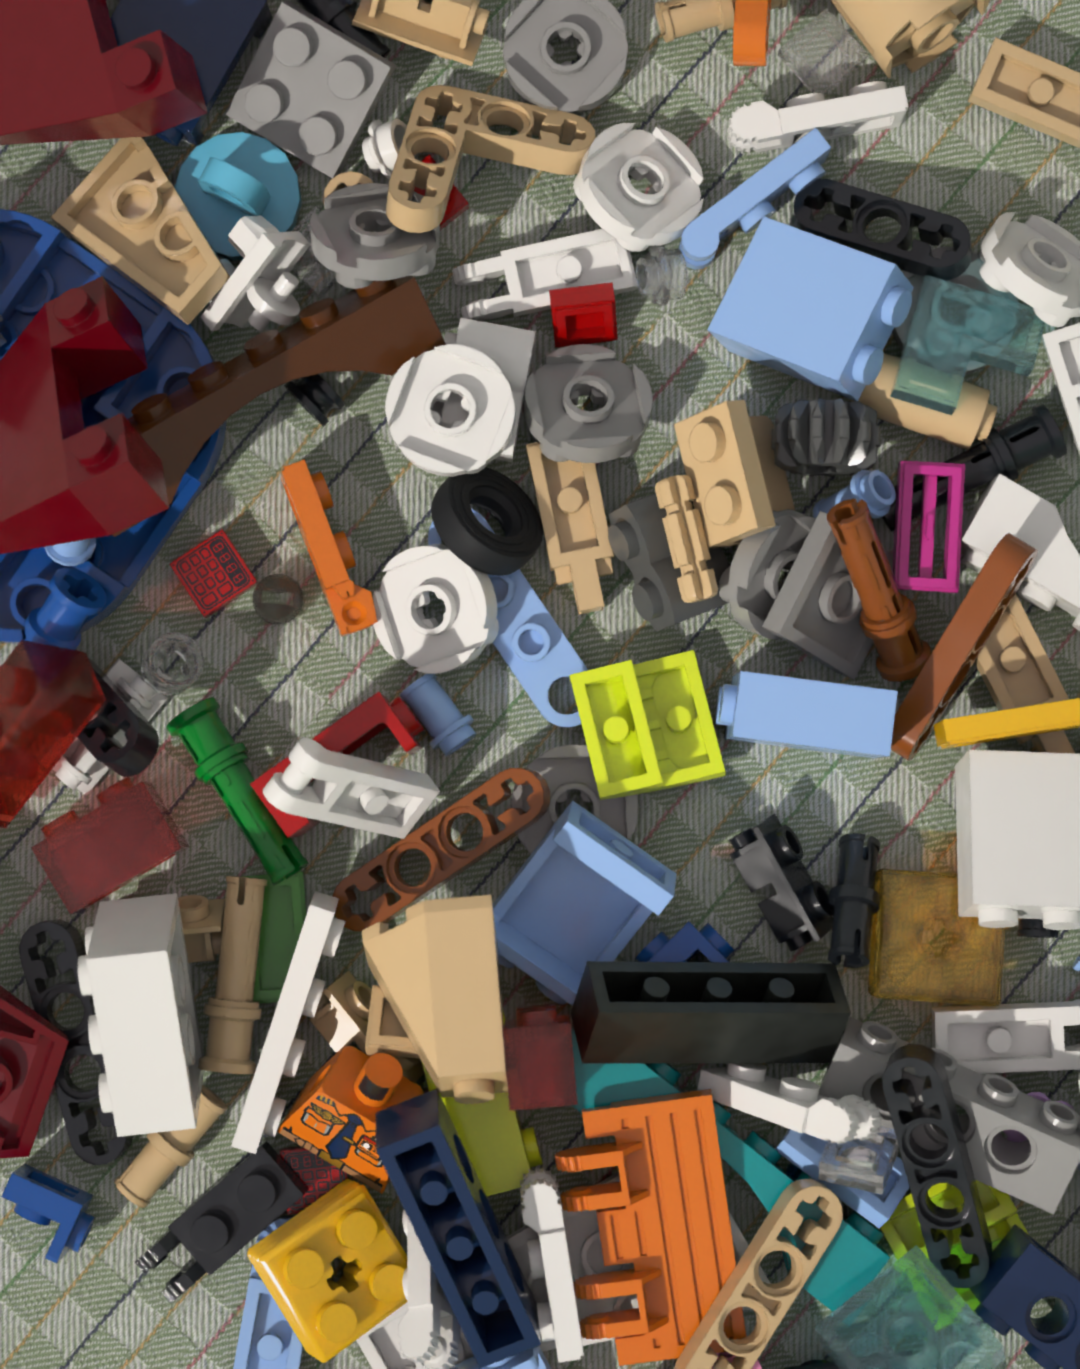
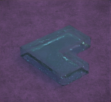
M925 275L919 288L890 397L952 415L957 408L969 359L1028 377L1035 365L1045 322L1036 315L1031 306Z

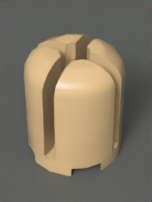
M830 0L888 78H891L892 68L905 64L910 72L913 73L937 59L958 42L952 32L971 10L976 7L983 16L990 3V0Z

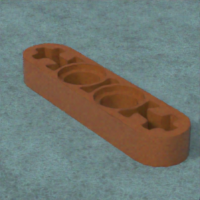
M1011 533L1006 534L997 544L896 712L891 744L892 751L910 761L926 743L934 730V724L939 722L1036 559L1037 549Z
M509 768L499 772L414 830L404 839H401L344 878L336 886L332 895L339 898L334 914L335 918L344 920V927L352 931H362L378 922L388 923L406 911L407 908L415 905L536 823L547 812L550 804V789L546 780L538 772L529 768ZM511 781L517 785L525 786L530 784L534 791L527 797L530 809L525 813L521 808H511L500 814L497 818L506 827L499 832L495 817L487 808L480 804V801L487 797L489 806L497 807L512 795L511 789L508 786ZM465 813L474 815L483 827V837L480 844L470 851L458 848L451 837V827L454 820ZM411 849L423 851L431 863V872L428 879L419 886L406 883L399 872V863L402 856ZM382 868L387 884L401 896V899L396 902L393 892L384 893L370 904L371 911L374 914L371 918L366 913L354 915L350 908L357 900L353 890L357 887L361 892L372 891L384 884L386 881L377 874L378 870Z

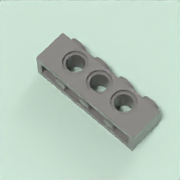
M850 1017L821 1081L819 1095L839 1100L845 1095L854 1094L864 1098V1101L870 1100L871 1104H876V1108L880 1109L879 1114L883 1117L880 1122L882 1124L879 1127L880 1132L875 1133V1136L898 1145L880 1077L884 1075L890 1055L899 1047L911 1043L898 1038L893 1030L881 1023L874 1021L861 1022ZM931 1048L941 1057L945 1065L955 1104L961 1106L967 1112V1114L958 1117L975 1180L1054 1215L1080 1162V1116L1078 1113L1061 1102H1043L1020 1092L1011 1081L995 1074L982 1075L963 1067L950 1054L937 1048ZM905 1067L902 1079H910L913 1083L916 1093L914 1107L924 1104L922 1089L927 1076H918L914 1067ZM922 1124L912 1130L914 1141L926 1150L936 1151L948 1144L946 1133L936 1125ZM1016 1130L1024 1134L1028 1140L1023 1142L1009 1141L1000 1132Z

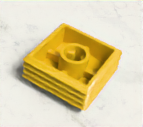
M351 1179L341 1182L247 1251L249 1260L306 1352L322 1363L329 1361L407 1303L402 1285L403 1273L407 1268V1254L367 1188ZM335 1258L346 1262V1266L343 1268V1276L337 1282L329 1279L334 1273L330 1263Z

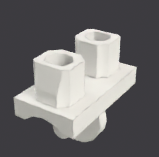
M261 215L244 216L239 219L228 234V241L244 259L237 268L228 259H219L230 278L208 302L209 306L200 317L211 331L219 330L224 323L234 324L241 328L251 325L259 331H263L270 321L288 326L294 322L300 313L299 304L292 295L299 281L290 271L311 244L299 231L279 232L275 226Z

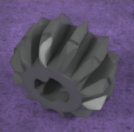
M819 398L812 401L798 400L796 403L783 405L775 415L771 449L774 450L775 465L784 471H789L792 474H808L810 477L817 475L829 477L834 475L852 476L861 470L873 468L874 463L877 462L878 447H880V427L877 423V411L868 405H864L859 401L847 402L842 399L824 400Z

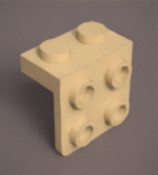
M745 400L722 402L674 424L685 473L692 479L696 500H692L694 509H699L708 548L737 546L742 539L775 527L776 524L772 510L776 512L787 509L795 511L786 472L775 465L774 450L771 449L772 429H774L773 422L767 416H749Z

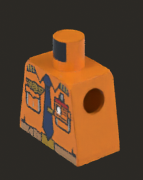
M344 1045L306 1082L277 1132L382 1194L390 1178L376 1151V1112L424 1094V1091L418 1084L403 1076L402 1067L393 1056L386 1053H376L369 1056L353 1046Z

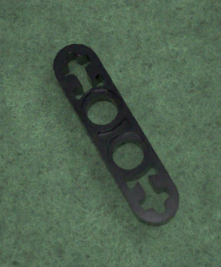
M60 919L42 921L29 927L22 936L19 945L22 968L34 1011L66 1034L69 1039L54 1085L70 1144L75 1154L84 1162L93 1165H104L122 1156L131 1146L134 1135L117 1137L116 1134L115 1138L107 1142L108 1150L106 1151L101 1141L91 1142L88 1137V1131L97 1126L94 1109L92 1107L81 1113L78 1103L90 1102L98 1098L99 1088L98 1085L93 1090L78 1088L70 1078L69 1067L75 1056L85 1054L93 1057L98 1062L101 1073H106L103 1054L93 1055L89 1043L88 1019L89 1015H96L93 996H83L79 986L78 957L86 955V951L78 930L69 922ZM46 931L49 932L52 940L58 941L62 939L65 944V952L58 954L56 957L60 975L73 970L76 979L75 981L58 983L48 989L44 979L57 976L51 957L40 958L37 946L46 942ZM68 992L76 995L84 1006L82 1022L76 1028L61 1026L53 1016L52 1006L54 1000L61 993ZM101 1106L97 1107L99 1119L103 1127L114 1126L115 1128L113 1112L103 1113Z
M907 1044L899 1047L890 1055L882 1078L885 1099L931 1267L935 1275L945 1284L955 1288H969L978 1285L987 1275L992 1257L991 1237L945 1065L941 1057L931 1048L921 1044ZM905 1067H914L918 1076H927L922 1089L924 1103L922 1105L914 1107L916 1093L913 1083L910 1079H902ZM922 1124L936 1125L946 1133L948 1144L936 1151L926 1150L914 1141L912 1130ZM938 1183L951 1184L961 1191L964 1202L959 1207L943 1209L931 1201L928 1189ZM961 1227L959 1237L964 1252L966 1254H973L969 1264H961L958 1255L950 1254L954 1241L952 1230Z

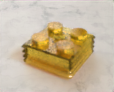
M893 869L877 870L875 890L880 894V909L877 913L873 914L868 980L869 994L881 999L998 1006L1001 1002L1005 928L979 926L978 917H958V874ZM937 919H943L944 929L953 932L952 944L943 945L941 954L934 955L933 946L924 943L922 935L923 931L934 930Z

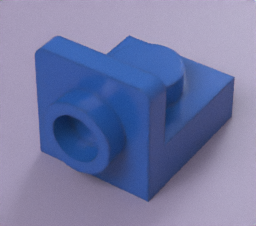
M25 1163L11 1174L1 1196L16 1203L14 1207L15 1213L31 1222L49 1225L50 1221L53 1220L60 1223L45 1256V1259L56 1264L67 1254L69 1249L79 1253L95 1220L94 1216L86 1213L93 1198L92 1194Z

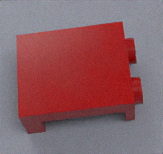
M378 691L312 740L321 744L326 750L350 755L383 730L389 728L406 753L413 756L423 749L415 736L424 731V728L403 699L398 696L389 702ZM286 757L250 783V785L288 838L301 837L318 825L320 821L282 812L269 803L263 794V788L276 772L283 773L291 763L289 758Z

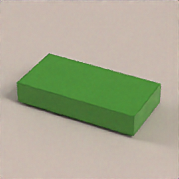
M305 871L298 872L287 880L283 877L284 880L276 885L272 884L268 874L240 876L267 879L253 1001H258L259 1004L279 1001L308 912Z

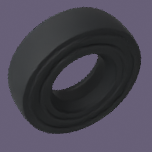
M485 467L478 473L462 474L454 477L449 476L439 487L433 498L431 507L432 519L439 536L451 552L461 561L480 572L498 576L514 573L535 555L541 545L543 527L535 505L514 481L496 470ZM470 504L488 511L501 525L505 537L496 535L486 529L474 516Z

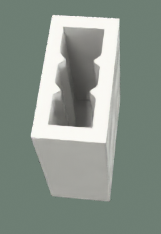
M968 750L955 765L958 917H978V925L987 928L1017 926L1018 919H1043V927L1051 930L1080 928V754Z

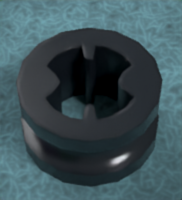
M319 374L303 377L297 382L289 381L284 385L301 406L323 427L329 422L327 415L330 410L339 409L341 411L346 406L340 396Z

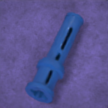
M74 568L58 569L50 580L51 593L42 607L33 609L26 618V638L0 678V740H5L11 736L15 730V725L57 660L74 653L81 642L80 630L88 618L99 614L106 604L107 596L103 587L85 572Z

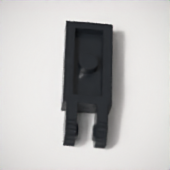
M266 1141L257 1149L256 1154L252 1153L175 1219L168 1226L170 1231L141 1255L135 1263L145 1273L149 1269H154L168 1257V1252L179 1242L185 1246L196 1261L185 1271H179L166 1283V1288L161 1291V1294L167 1301L172 1303L206 1272L209 1276L304 1196L309 1189Z

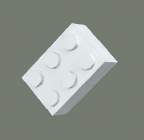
M174 893L99 902L94 926L85 928L86 955L78 957V979L82 995L93 996L96 1015H89L88 1034L92 1054H103L106 1073H100L98 1080L102 1112H113L117 1137L195 1129L204 1070L198 1069L199 1058L203 1057L178 895Z

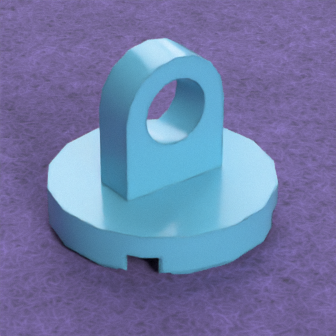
M245 132L219 134L196 146L181 165L175 184V189L216 255L232 261L244 259L228 241V234L240 218L261 215L275 226L279 232H290L296 226L302 205L298 176L286 154L266 138Z

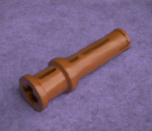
M856 499L842 501L829 510L827 521L831 526L834 537L837 539L843 560L861 601L863 609L859 625L864 635L871 638L879 655L876 659V668L880 676L890 682L910 680L920 674L932 653L931 647L926 641L920 639L914 622L917 619V610L914 603L905 595H902L897 588L883 546L874 528L867 503L864 500H860L857 503Z

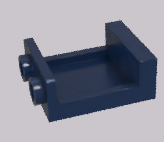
M120 0L110 18L117 45H123L160 29L192 54L206 104L207 114L155 134V136L174 146H178L182 139L195 146L200 144L204 137L201 130L202 125L253 36L261 39L272 20L267 0Z

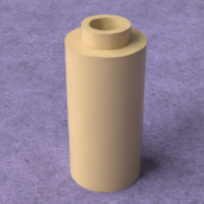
M883 352V364L877 378L872 384L865 386L858 400L862 404L876 410L878 419L969 450L974 439L983 442L982 439H987L998 408L988 403L990 390Z

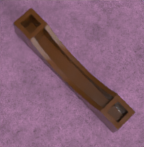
M408 275L398 279L373 281L369 286L354 289L335 301L333 298L316 301L299 313L300 321L280 332L273 329L254 336L244 344V353L224 364L221 361H215L198 368L189 375L187 379L188 385L169 396L165 393L155 394L135 405L131 410L133 416L128 418V421L162 460L168 504L171 505L184 473L203 444L232 414L259 395L294 379L324 372L367 371L392 376L396 374L404 363L414 356L416 358L423 352L435 350L434 347L446 345L415 277ZM136 524L112 534V536L116 537Z

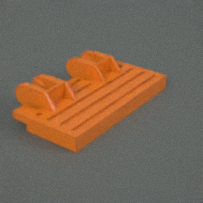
M711 1089L611 1102L609 1106L582 1109L586 1139L615 1135L616 1142L581 1146L579 1148L574 1147L561 1150L555 1154L556 1168L562 1172L573 1173L618 1166L620 1182L578 1186L560 1194L564 1211L582 1212L584 1210H597L604 1266L634 1263V1269L585 1275L575 1279V1282H573L575 1296L580 1298V1300H597L637 1294L639 1308L595 1313L579 1321L582 1338L592 1340L615 1338L619 1366L679 1358L736 1267ZM742 1307L731 1310L725 1318L724 1333L728 1338L736 1340L747 1337ZM713 1340L709 1345L715 1353L727 1352L716 1340Z

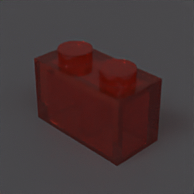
M127 777L99 793L96 798L101 806L80 819L75 810H72L41 828L46 839L34 845L31 849L70 914L82 912L189 847L151 782L142 781L134 786L130 777Z
M555 1004L517 1007L516 1019L504 1020L503 1027L510 1111L578 1105L570 1016H556Z

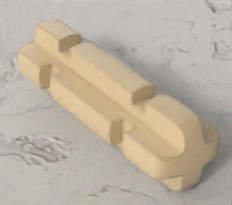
M675 475L664 478L656 483L655 492L659 508L666 509L667 516L662 518L674 569L680 568L682 575L677 578L681 599L685 603L710 599L717 595L718 585L714 569H708L706 564L707 560H710L711 557L699 509H693L691 503L693 502L692 500H696L692 479L689 475Z

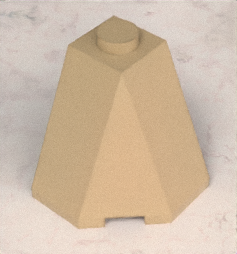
M480 895L423 900L407 908L406 921L390 930L389 925L383 922H378L363 929L362 941L368 966L441 1097H454L456 1102L463 1104H479L494 1099L495 1093L509 1092L498 945L492 896Z

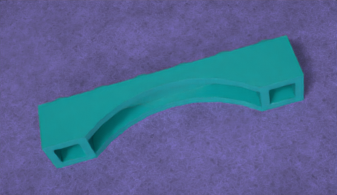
M573 1024L535 1071V1077L581 1114L582 1109L609 1106L611 1102L685 1092L675 1084L681 1074L669 1063L582 1064ZM713 1101L721 1158L750 1185L769 1214L777 1199L789 1184L799 1179L812 1178L803 1171L797 1179L776 1164L782 1155L779 1154L772 1144L753 1130L744 1139L726 1125L732 1114L721 1104ZM803 1200L798 1205L796 1211L803 1217L802 1224L806 1219H813L817 1222L822 1217L823 1211L816 1205L817 1200L813 1204ZM855 1210L847 1219L842 1216L843 1219L837 1233L802 1287L841 1319H844L891 1258L884 1248L878 1244L885 1234ZM785 1227L779 1233L780 1236L787 1238L800 1251L806 1245L796 1234L792 1235ZM782 1251L785 1267L789 1274L791 1258L787 1252Z

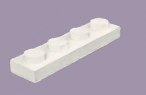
M314 891L231 1147L256 1154L262 1134L271 1137L276 1135L287 1100L275 1097L282 1074L292 1078L295 1077L306 1041L294 1036L301 1015L314 1018L326 982L314 978L321 955L334 958L345 925L344 920L334 918L339 898Z

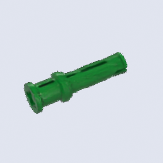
M214 697L207 698L181 712L167 724L166 728L171 736L180 737L198 766L194 772L200 782L203 781L205 785H213L251 848L261 861L270 877V881L273 885L279 884L284 880L283 877L287 880L305 868L309 863L303 857L292 838L286 836L251 787L250 783L255 779L245 764L249 760L247 756L249 751L244 743H235L217 714L220 708L217 700Z

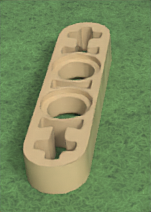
M799 1179L786 1187L677 1359L674 1369H711L712 1366L713 1369L753 1368L840 1227L843 1219L842 1206L839 1198L829 1188L813 1179ZM803 1200L810 1204L817 1200L816 1205L823 1211L822 1217L817 1222L813 1219H806L802 1224L803 1217L796 1210ZM783 1227L792 1235L796 1234L806 1243L802 1251L787 1238L779 1235ZM777 1250L787 1252L791 1258V1269L785 1279L773 1284L761 1281L759 1265L765 1255ZM745 1306L754 1309L756 1325L750 1335L736 1340L726 1337L724 1321L731 1310ZM713 1340H716L728 1353L736 1356L731 1363L722 1354L719 1357L709 1347Z

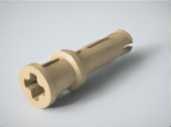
M226 875L227 889L215 997H209L208 1003H205L204 1014L210 1017L206 1056L199 1058L198 1069L230 1074H255L256 1063L250 1060L254 1021L261 1019L262 1008H259L258 1001H253L267 879Z

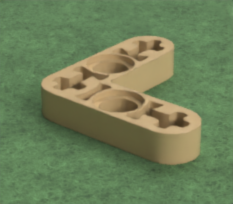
M435 85L427 87L420 91L415 99L389 181L386 215L393 225L406 232L423 233L438 227L443 220L463 153L559 175L578 174L582 159L596 138L595 129L585 118L573 113L545 109L533 104L452 86ZM438 115L446 116L444 130L433 127V123ZM493 125H507L515 128L519 133L512 136L500 135L490 130L489 127ZM532 135L539 136V139H534L531 137ZM421 152L440 155L445 161L437 164L424 163L416 159L414 155ZM415 187L426 189L425 196L421 199V202H412Z

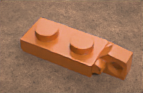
M305 459L283 467L281 472L283 487L340 636H347L373 626L378 621L372 593L354 584L349 579L346 570L356 567L352 550L344 531L332 533L324 510L330 509L334 505L322 472L319 471L310 475Z

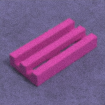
M903 460L898 462L892 573L899 590L958 593L965 464ZM914 475H923L917 577H908ZM937 476L948 477L943 579L932 578Z

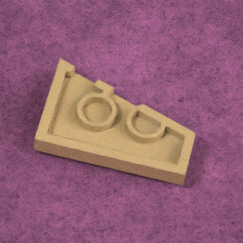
M144 137L120 138L50 217L60 230L187 325L193 321L230 278Z

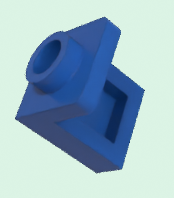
M688 921L671 939L663 931L659 933L635 959L638 962H689L700 951L710 962H728L727 958L735 950L709 923L698 931Z

